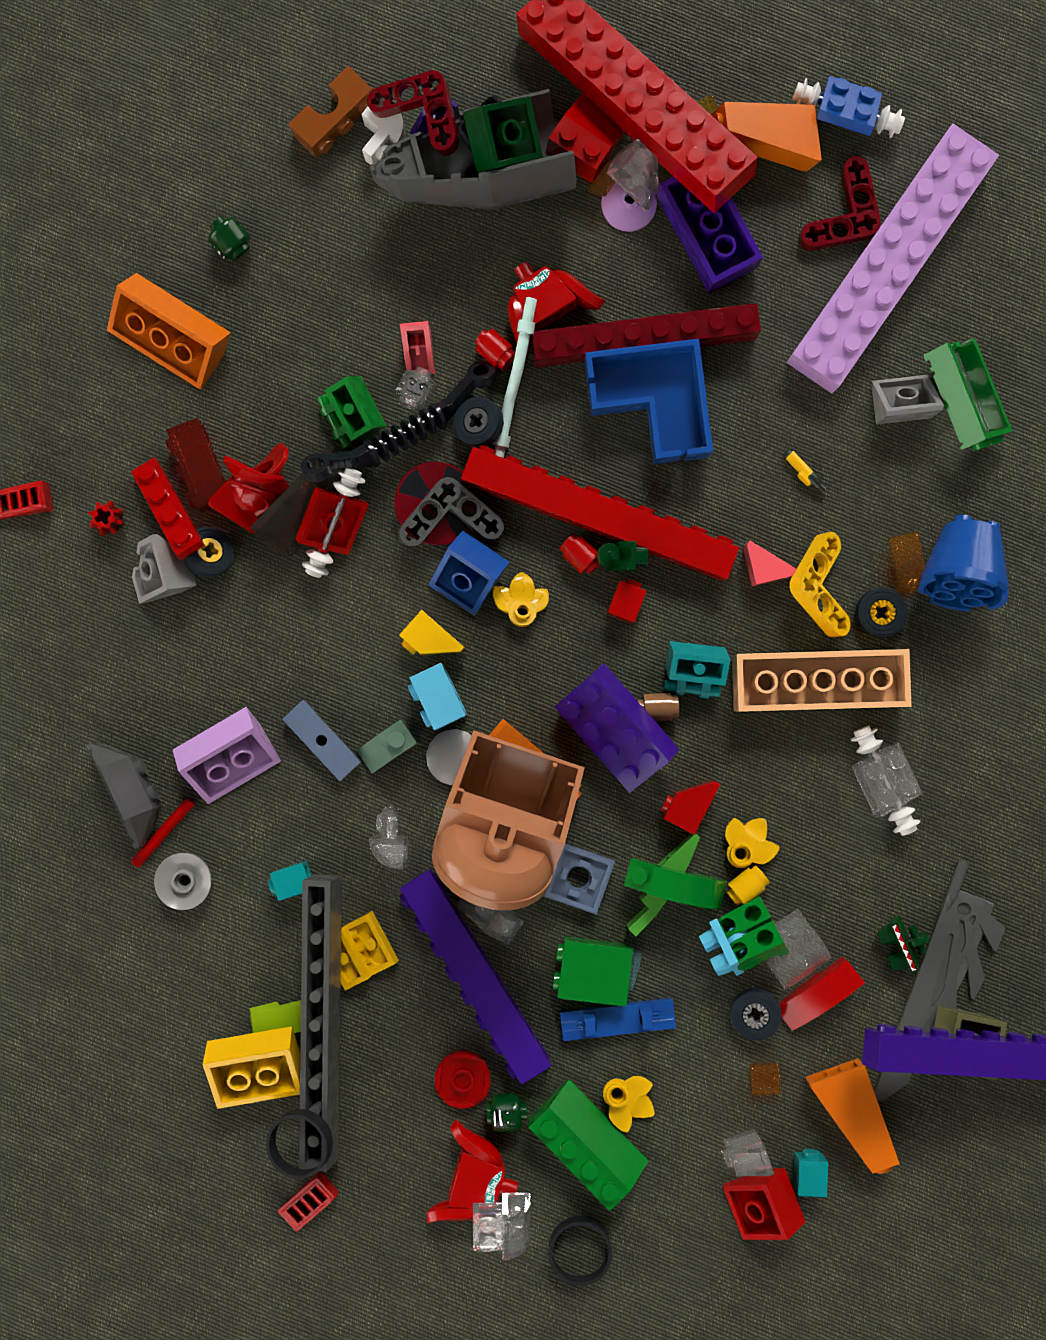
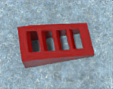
M43 480L0 490V520L53 511L49 483ZM32 492L37 493L38 504H34ZM24 493L27 495L28 506L25 507L22 495ZM12 495L17 497V509H14ZM1 497H6L8 511L3 512Z
M318 1171L277 1212L297 1232L337 1197L339 1190L321 1171ZM316 1187L324 1197L321 1199L312 1188ZM308 1194L317 1204L313 1206L304 1195ZM298 1200L309 1210L307 1213L296 1203ZM290 1207L300 1215L301 1219L299 1221L288 1211Z

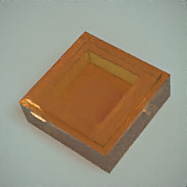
M778 1063L749 1064L752 1095L781 1094Z

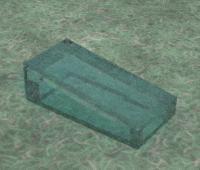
M633 950L629 989H634L643 956L641 952Z

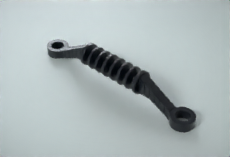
M487 361L473 363L469 366L468 373L449 393L447 398L437 403L429 404L428 412L425 409H420L418 412L419 417L411 414L409 416L410 423L405 419L401 420V429L397 425H392L390 428L391 434L387 430H383L381 432L382 440L377 435L372 436L373 446L370 442L364 441L361 443V446L352 451L331 454L317 453L307 456L301 462L304 478L309 482H320L330 476L332 469L364 468L366 466L377 468L380 466L379 457L387 462L390 460L389 452L393 456L399 455L398 446L403 451H406L409 448L408 442L413 446L418 444L417 436L421 440H426L427 432L434 435L437 432L436 427L440 430L445 429L448 421L475 388H486L496 381L495 367ZM322 466L319 469L311 470L313 467Z

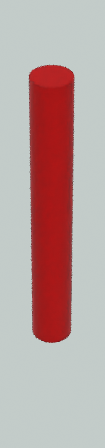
M186 797L133 857L131 863L140 868L196 803L191 798Z

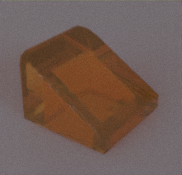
M608 161L586 191L591 194L606 196L621 173L611 161Z

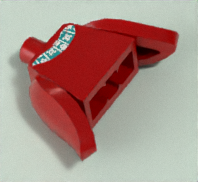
M528 262L521 263L514 270L520 282L513 286L514 294L510 297L507 307L516 347L519 336L517 327L519 320H522L526 297L537 299L533 322H535L534 331H540L576 309L577 305L585 309L599 310L606 301L595 295L581 281L566 271L551 270L549 267L544 266L534 272ZM529 339L527 354H528V351H529V348H530V339Z
M457 1119L450 1126V1130L461 1145V1150L449 1189L448 1199L435 1204L427 1210V1223L477 1219L485 1215L488 1210L496 1208L499 1195L514 1199L517 1193L518 1181L504 1178L505 1164L498 1149L484 1137L463 1126Z

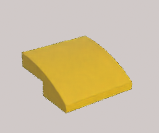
M373 911L341 927V984L344 990L369 979L372 975L399 961Z

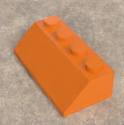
M137 273L116 286L107 331L198 389H202L224 356L231 332Z

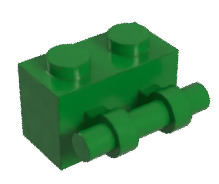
M346 376L324 390L326 394L317 398L321 406L320 412L323 418H327L333 429L331 434L335 441H339L343 450L353 445L351 441L365 440L387 427L361 376Z

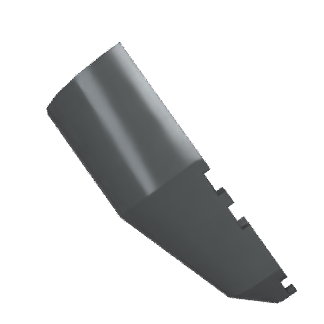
M549 89L502 100L507 101L530 96L544 158L477 173L473 155L463 143L458 131L459 124L464 120L463 112L474 109L470 108L460 112L459 118L455 120L459 146L453 154L449 156L440 155L432 146L429 133L422 135L419 131L389 145L383 151L384 157L376 166L373 164L370 166L374 182L402 202L490 210L576 189L577 180L573 150L552 156L545 153L548 138L556 128ZM443 128L440 129L443 135V141L440 143L444 146L447 144L446 141L449 137Z

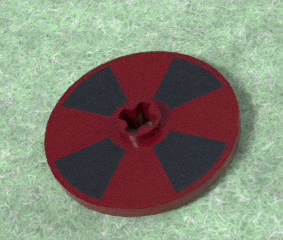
M437 461L420 464L407 472L397 487L394 499L397 520L402 525L432 487L442 478L451 477L457 480L478 498L476 488L461 483L463 471L454 465ZM451 484L447 486L441 485L443 492L439 496L441 498L440 503L448 495L453 497L454 494L451 492L453 486ZM465 501L461 506V511L465 516L472 517L476 513V506L471 501ZM426 504L422 508V516L427 520H433L437 516V510H433V505ZM448 510L421 543L435 546L447 545L452 543L462 531L467 533L471 528ZM415 516L413 520L418 523L412 529L406 527L405 531L409 536L417 540V530L421 526L426 530L428 526L422 524Z

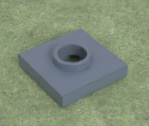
M565 843L549 888L543 896L597 915L615 860ZM575 867H583L589 874V880L583 887H574L569 882V872Z

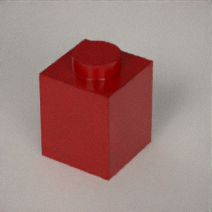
M626 578L625 582L619 581L607 615L633 624L647 590L641 589L642 584L632 579Z

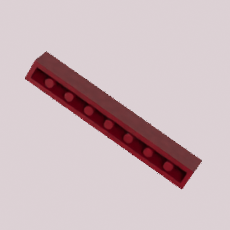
M758 304L534 331L532 347L535 368L584 362L586 352L699 339L700 347L756 340L761 332Z

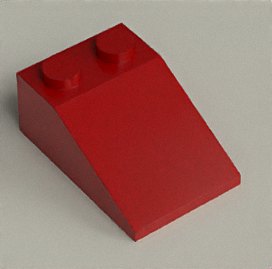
M582 93L564 114L548 138L545 153L552 156L573 150L576 174L592 184L626 132Z

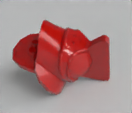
M282 442L276 445L266 458L254 468H250L231 457L224 456L223 462L232 476L208 500V505L250 533H257V516L270 510L273 505L277 504L278 499L295 494L284 477L280 475L284 464L288 460L289 450Z

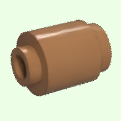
M671 693L643 694L642 700H638L639 704L655 722L672 721V718H679L678 695H671Z

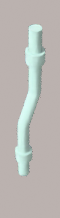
M526 297L522 320L520 319L518 322L517 332H519L517 347L502 407L504 420L502 433L492 444L495 445V455L504 458L506 448H509L511 437L508 435L514 404L524 369L530 335H533L535 328L533 319L537 299Z

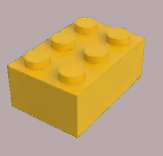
M292 1026L207 1041L203 1068L217 1109L300 1094V1051Z

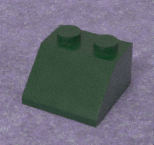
M530 96L483 105L463 112L477 173L543 157Z

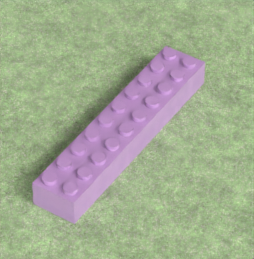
M952 123L786 363L833 394L909 287L999 154Z

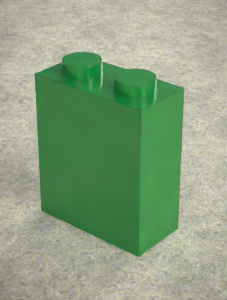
M564 936L563 944L558 943L556 961H561L560 972H554L552 989L557 990V996L560 999L626 1007L633 955L632 946L630 944Z

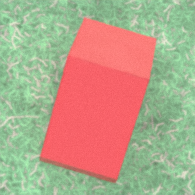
M429 322L400 324L407 376L435 374Z
M752 541L747 542L743 547L752 587L791 578L796 571V568Z

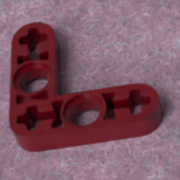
M427 71L373 89L368 94L367 105L372 113L379 118H387L424 106L430 141L434 149L443 156H449L457 150L459 137L449 85L439 71ZM437 81L436 90L432 91L430 88L433 87V82ZM407 88H413V97L408 101L401 100L402 92ZM384 98L383 107L379 108L377 105L380 104V99ZM445 107V116L440 120L433 119L435 109ZM443 128L446 135L449 137V139H447L446 141L447 144L444 146L440 143L443 141V135L440 129Z
M859 156L849 158L841 170V179L849 214L807 223L799 234V243L805 250L815 251L872 238L881 226L880 214L869 165L864 158ZM852 166H854L856 170H861L857 176L858 184L855 186H853L856 182L854 172L849 173V170ZM858 191L864 192L868 197V202L864 205L856 203L854 193ZM864 219H866L867 223L873 224L869 231L863 226L858 227L854 232L855 234H853L854 227L860 226ZM836 224L844 225L847 230L846 236H835L832 227ZM824 227H826V234L818 236L815 242L811 238H806L810 231L814 235L822 234L825 230Z

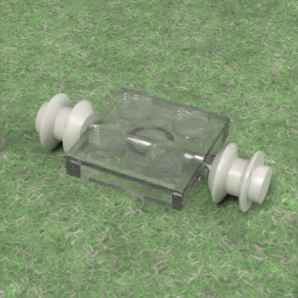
M869 725L853 732L855 737L851 741H858L860 745L856 753L867 754L868 757L852 765L853 772L874 817H883L892 812L888 821L896 822L897 827L893 832H900L902 836L908 835L918 829L916 825L921 821L913 819L911 816L915 808L904 807V804L922 795L921 788L899 742L879 751L877 749L880 748L883 740H876L874 737V733L878 729H871Z

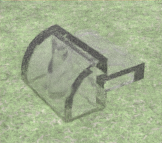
M387 806L382 809L380 814H377L376 832H381V834H374L369 838L370 849L374 857L381 864L393 869H404L408 863L409 835L398 834L399 806Z
M798 908L775 923L789 953L778 957V955L765 960V962L786 991L832 960V957L816 931L812 929Z
M502 1193V1203H473V1251H502V1261L513 1259L522 1254L530 1241L531 1193Z

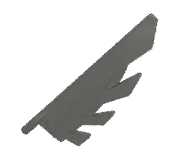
M960 859L957 862L930 940L928 941L927 952L924 953L919 971H917L896 1030H904V1026H915L922 1028V1032H930V1028L935 1025L938 1005L956 1009L957 991L966 973L969 997L975 999L985 979L977 952L983 934L992 950L996 951L999 947L1005 927L991 916L994 903L960 890L970 864ZM880 1072L874 1088L877 1101L883 1102L907 1085L910 1081L911 1073Z

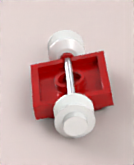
M353 468L338 470V474L342 478L339 482H333L338 493L315 487L295 540L299 544L315 547V549L306 551L310 560L302 562V566L306 568L305 572L311 576L320 578L322 575L329 574L325 566L326 564H332L333 559L328 554V551L349 555L369 504L365 500L353 497L360 495L357 485L365 483V480L361 478L362 473Z

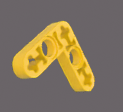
M826 532L817 535L812 541L790 580V591L824 633L833 638L848 634L850 619L822 585L841 550V542L838 535L834 532ZM814 559L817 561L818 564L817 572L814 570L813 567ZM818 599H820L823 604L822 612L818 608Z

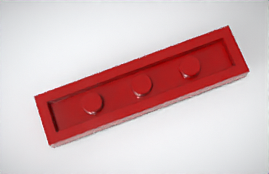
M154 457L131 471L175 555L180 560H183L205 546L160 462Z

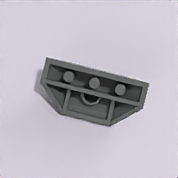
M101 743L86 745L131 840L133 848L136 849L144 846L149 840L161 807L158 802L160 800L159 792L154 785H150L146 777L148 770L142 759L138 760L136 755Z

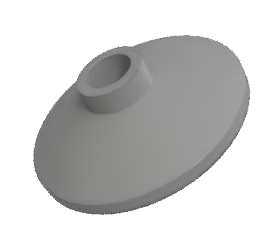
M177 853L167 857L158 866L154 877L155 891L160 900L170 908L177 910H188L201 904L208 896L212 884L211 873L206 863L198 856L190 853ZM183 875H187L190 878L188 885H184L181 882Z

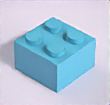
M439 663L409 677L412 684L408 685V689L414 701L420 700L424 708L423 711H420V714L427 727L432 726L434 730H438L468 716L444 664Z

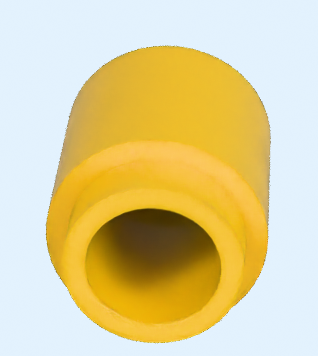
M755 865L751 869L747 868L727 884L730 890L726 893L737 906L740 903L744 905L765 892V887L770 882Z

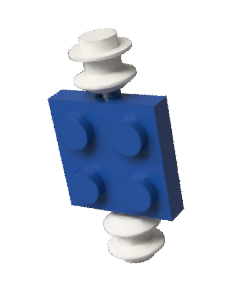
M829 76L823 93L821 92L819 82L812 87L808 85L807 78H805L804 83L798 82L792 100L797 101L796 104L805 103L816 106L817 103L820 105L816 119L868 136L871 135L876 123L877 134L887 130L889 131V138H892L894 133H900L905 117L901 116L902 109L896 114L891 113L890 105H888L881 112L878 111L882 93L875 91L871 87H862L850 83L843 78Z

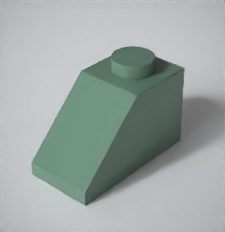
M401 719L356 751L373 774L419 742L404 719Z

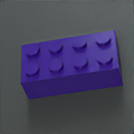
M675 177L660 183L657 198L708 294L759 267L763 256L732 198L713 213Z
M604 663L554 706L629 793L670 762L679 750L676 744Z

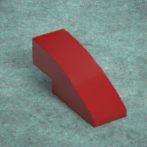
M840 957L821 974L818 972L779 1003L781 1017L793 1031L841 1002L865 984V982L844 957Z

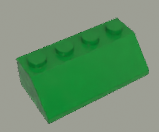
M570 1078L529 1117V1129L609 1211L631 1191L648 1163V1159Z

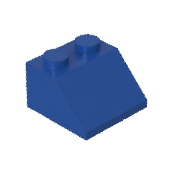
M462 531L448 547L428 585L475 616L498 583L509 561Z

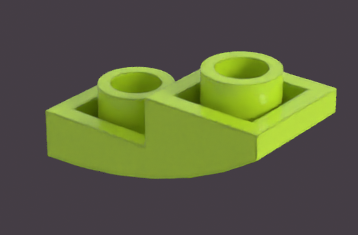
M301 1000L283 1005L273 1002L249 1008L252 1033L292 1026L294 1033L301 1032Z

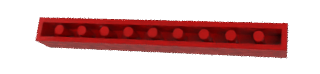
M480 446L479 449L472 447L461 477V483L617 542L636 541V547L648 548V553L720 581L728 579L739 550L738 546L733 545L734 541L721 535H718L717 538L706 535L707 530L694 525L691 528L680 525L681 521L677 518L667 515L664 518L654 515V510L641 505L638 506V509L627 505L628 501L618 496L613 495L612 498L601 495L602 491L595 487L586 485L585 489L574 485L575 481L571 478L560 475L558 479L548 475L549 471L542 467L533 466L532 469L523 466L522 461L518 458L507 455L506 459L495 455L496 451L489 447Z

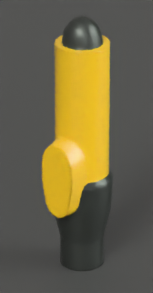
M785 451L786 460L798 471L797 476L805 485L812 486L821 494L827 486L816 472H813L794 451Z

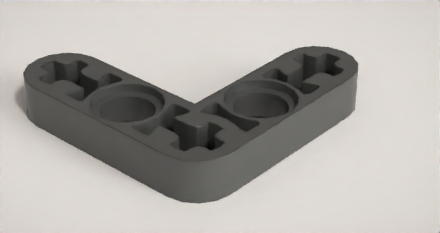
M445 477L432 487L398 530V537L400 542L407 547L419 545L448 510L485 540L498 538L503 532L504 524L498 515L457 480ZM451 484L453 486L451 492L454 495L453 497L450 495L444 497L441 503L446 504V506L442 508L441 504L432 499L431 496L434 494L435 498H438L443 492L441 485L447 486ZM465 501H471L476 506V513L472 517L465 516L461 511V506ZM431 504L435 506L437 510L435 519L427 520L422 516L424 505ZM482 511L486 513L482 519L488 523L491 521L496 523L494 525L495 530H497L495 533L489 532L487 534L485 532L486 525L481 521L477 525L473 523L474 520L480 517ZM416 516L428 528L425 530L421 526L416 532L418 539L408 541L405 538L407 536L405 528L412 529L418 523L413 520Z

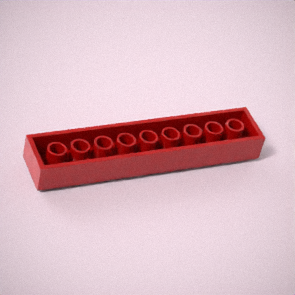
M531 0L516 13L519 35L713 213L755 176L758 157L585 1Z

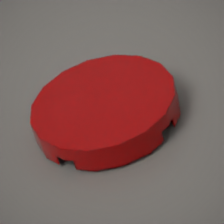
M458 1050L446 1055L438 1064L434 1077L435 1089L438 1095L448 1106L457 1109H468L476 1106L477 1103L487 1096L491 1085L490 1069L486 1061L477 1053L468 1050Z

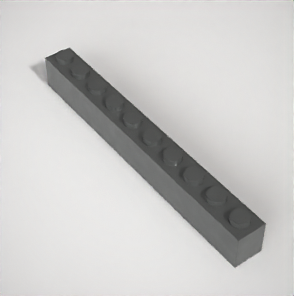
M314 874L303 880L300 1109L310 1110L321 1116L331 1130L333 1137L332 1153L326 1164L319 1170L327 1172L338 1160L342 876ZM300 1119L299 1169H311L320 1165L324 1155V1143L316 1127L310 1122Z

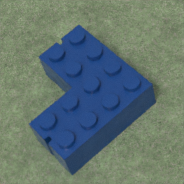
M699 339L585 353L584 364L587 386H589L588 397L591 416L647 410L653 465L678 462L682 455L684 461L710 457L713 453Z

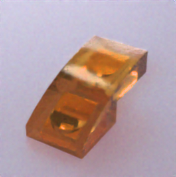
M918 531L888 538L887 541L894 567H891L897 593L902 594L918 590L920 576L925 567Z

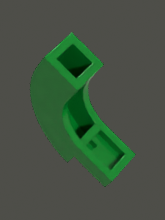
M631 858L624 886L682 904L720 909L727 881L701 873L679 871Z

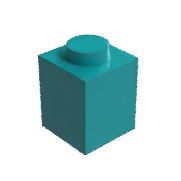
M307 860L270 873L271 879H268V885L272 895H277L278 901L302 894L303 880L312 876Z
M803 1149V1152H794L793 1188L797 1195L827 1197V1159L820 1151L815 1149Z

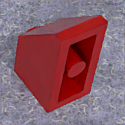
M711 780L675 791L672 797L667 795L660 808L663 811L661 817L695 835L721 784Z

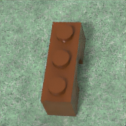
M349 65L329 84L331 95L338 102L333 112L320 114L308 104L288 124L292 135L315 158L321 153H327L341 134L345 135L353 127L354 121L368 107L367 97L372 88Z

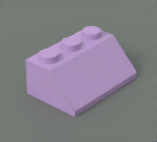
M247 707L173 749L178 772L207 804L281 762L262 726Z

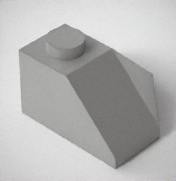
M152 534L138 542L136 553L141 556L139 567L133 568L132 579L139 604L179 594L196 586L195 574L185 565L184 560H180L175 555L170 543L161 536Z

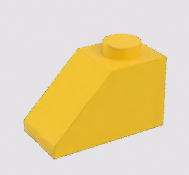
M423 610L416 615L399 635L404 639L401 645L413 655L416 652H419L421 655L462 653L465 650V647Z

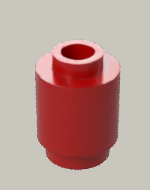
M494 329L489 331L483 330L476 338L475 343L477 346L475 351L495 368L499 367L504 371L514 361V347Z
M575 533L559 548L563 553L562 557L581 575L585 572L590 575L600 565L597 560V550L582 536L578 537Z

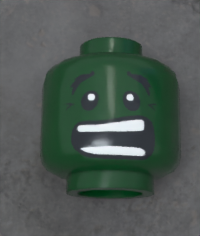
M220 216L209 226L212 231L208 236V241L223 259L232 258L235 261L250 248L248 244L250 234L237 218L229 217L224 219Z
M517 1093L495 1094L492 1096L491 1102H486L487 1125L492 1126L493 1130L497 1133L519 1131L522 1127V1121L528 1120L526 1102L521 1103L520 1096Z

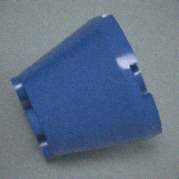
M957 515L954 521L945 524L920 576L918 592L930 596L929 602L958 611L971 612V607L988 606V609L994 610L1005 605L1008 600L1009 582L1000 524L994 521L972 520V517L968 515Z

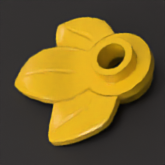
M520 572L513 578L510 588L495 586L493 598L497 608L508 613L509 619L513 624L525 627L534 622L536 613L546 608L549 602V593L547 589H535L532 579L527 574ZM523 608L527 610L528 613L526 615H520L517 610Z
M733 818L728 823L725 830V838L729 844L726 856L731 865L737 868H745L751 865L752 862L765 864L775 857L779 851V846L765 840L767 836L766 819H752L743 825L738 819ZM742 848L745 851V856L738 859L735 853L738 849Z
M632 1076L625 1081L622 1079H612L605 1084L603 1097L609 1105V1118L621 1131H629L632 1117L647 1118L654 1116L652 1102L646 1095L653 1086L648 1079L642 1076ZM616 1088L622 1090V1094L619 1097L612 1095V1091Z

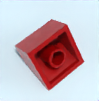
M785 1168L761 1169L727 1182L722 1186L743 1240H788L806 1222Z

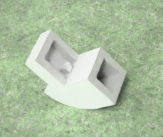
M384 98L380 99V104L377 105L379 108L383 107ZM367 107L362 113L364 125L375 134L362 151L365 161L370 165L376 166L384 157L383 151L389 145L405 138V128L401 113L387 118H379Z

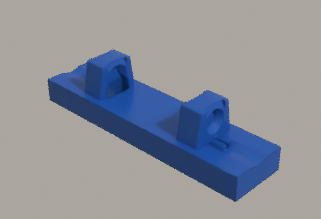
M672 997L628 1002L626 1007L602 1005L560 1010L563 1041L676 1028ZM639 1011H640V1013H641L642 1024L640 1023V1014H639Z

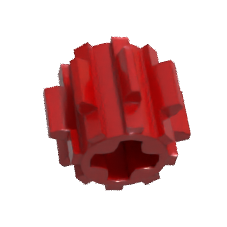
M108 501L104 505L96 502V509L88 512L92 516L89 526L99 529V534L102 536L109 532L117 535L119 526L126 525L121 520L124 510L116 509L115 503L112 501ZM108 513L111 516L108 517L109 523L106 524L103 521L106 520L105 514Z

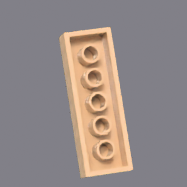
M909 649L732 655L734 712L912 707Z

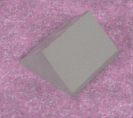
M928 375L872 381L871 387L876 425L930 419L943 410L944 404Z

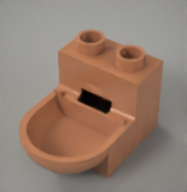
M473 730L447 799L432 848L433 865L441 881L462 899L488 909L514 910L524 908L538 901L549 888L565 846L585 767Z

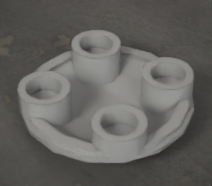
M459 729L445 730L436 735L429 743L426 753L427 766L431 774L440 782L453 785L471 734Z

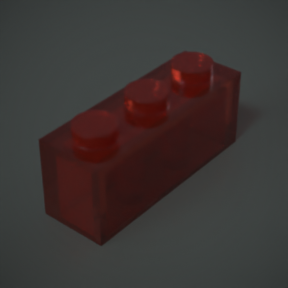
M195 418L167 429L166 432L169 439H166L165 442L172 456L175 455L179 463L175 468L182 482L185 481L189 491L185 492L190 506L204 513L213 509L208 505V500L226 480L206 427L199 418Z

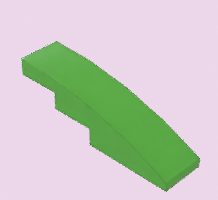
M690 833L657 865L685 872L700 837L697 833L695 835ZM643 892L639 898L646 906L626 924L628 929L637 936L658 914L667 902L666 899Z

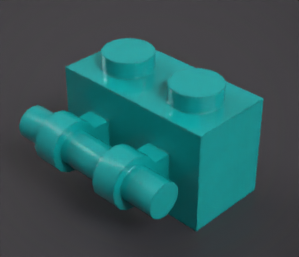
M670 641L665 664L669 680H664L663 691L674 692V695L683 696L684 693L699 695V698L706 699L709 696L720 697L721 686L716 685H726L730 665V657L726 648Z

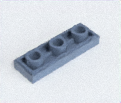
M302 700L283 718V721L339 781H342L361 763L360 759L305 700ZM321 735L327 738V743L324 746L318 742V738Z

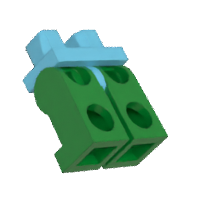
M760 896L725 914L719 920L716 918L709 923L712 928L699 936L707 953L720 946L723 950V953L710 959L718 976L734 971L736 976L744 973L743 970L751 969L773 956L778 955V957L789 953Z

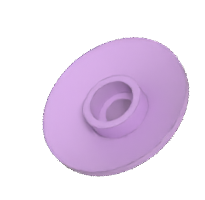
M623 176L612 181L606 187L601 200L602 213L607 222L614 228L625 232L637 231L647 226L653 219L657 207V199L652 187L645 180L635 176ZM631 196L634 198L635 202L632 204L626 203L625 198Z

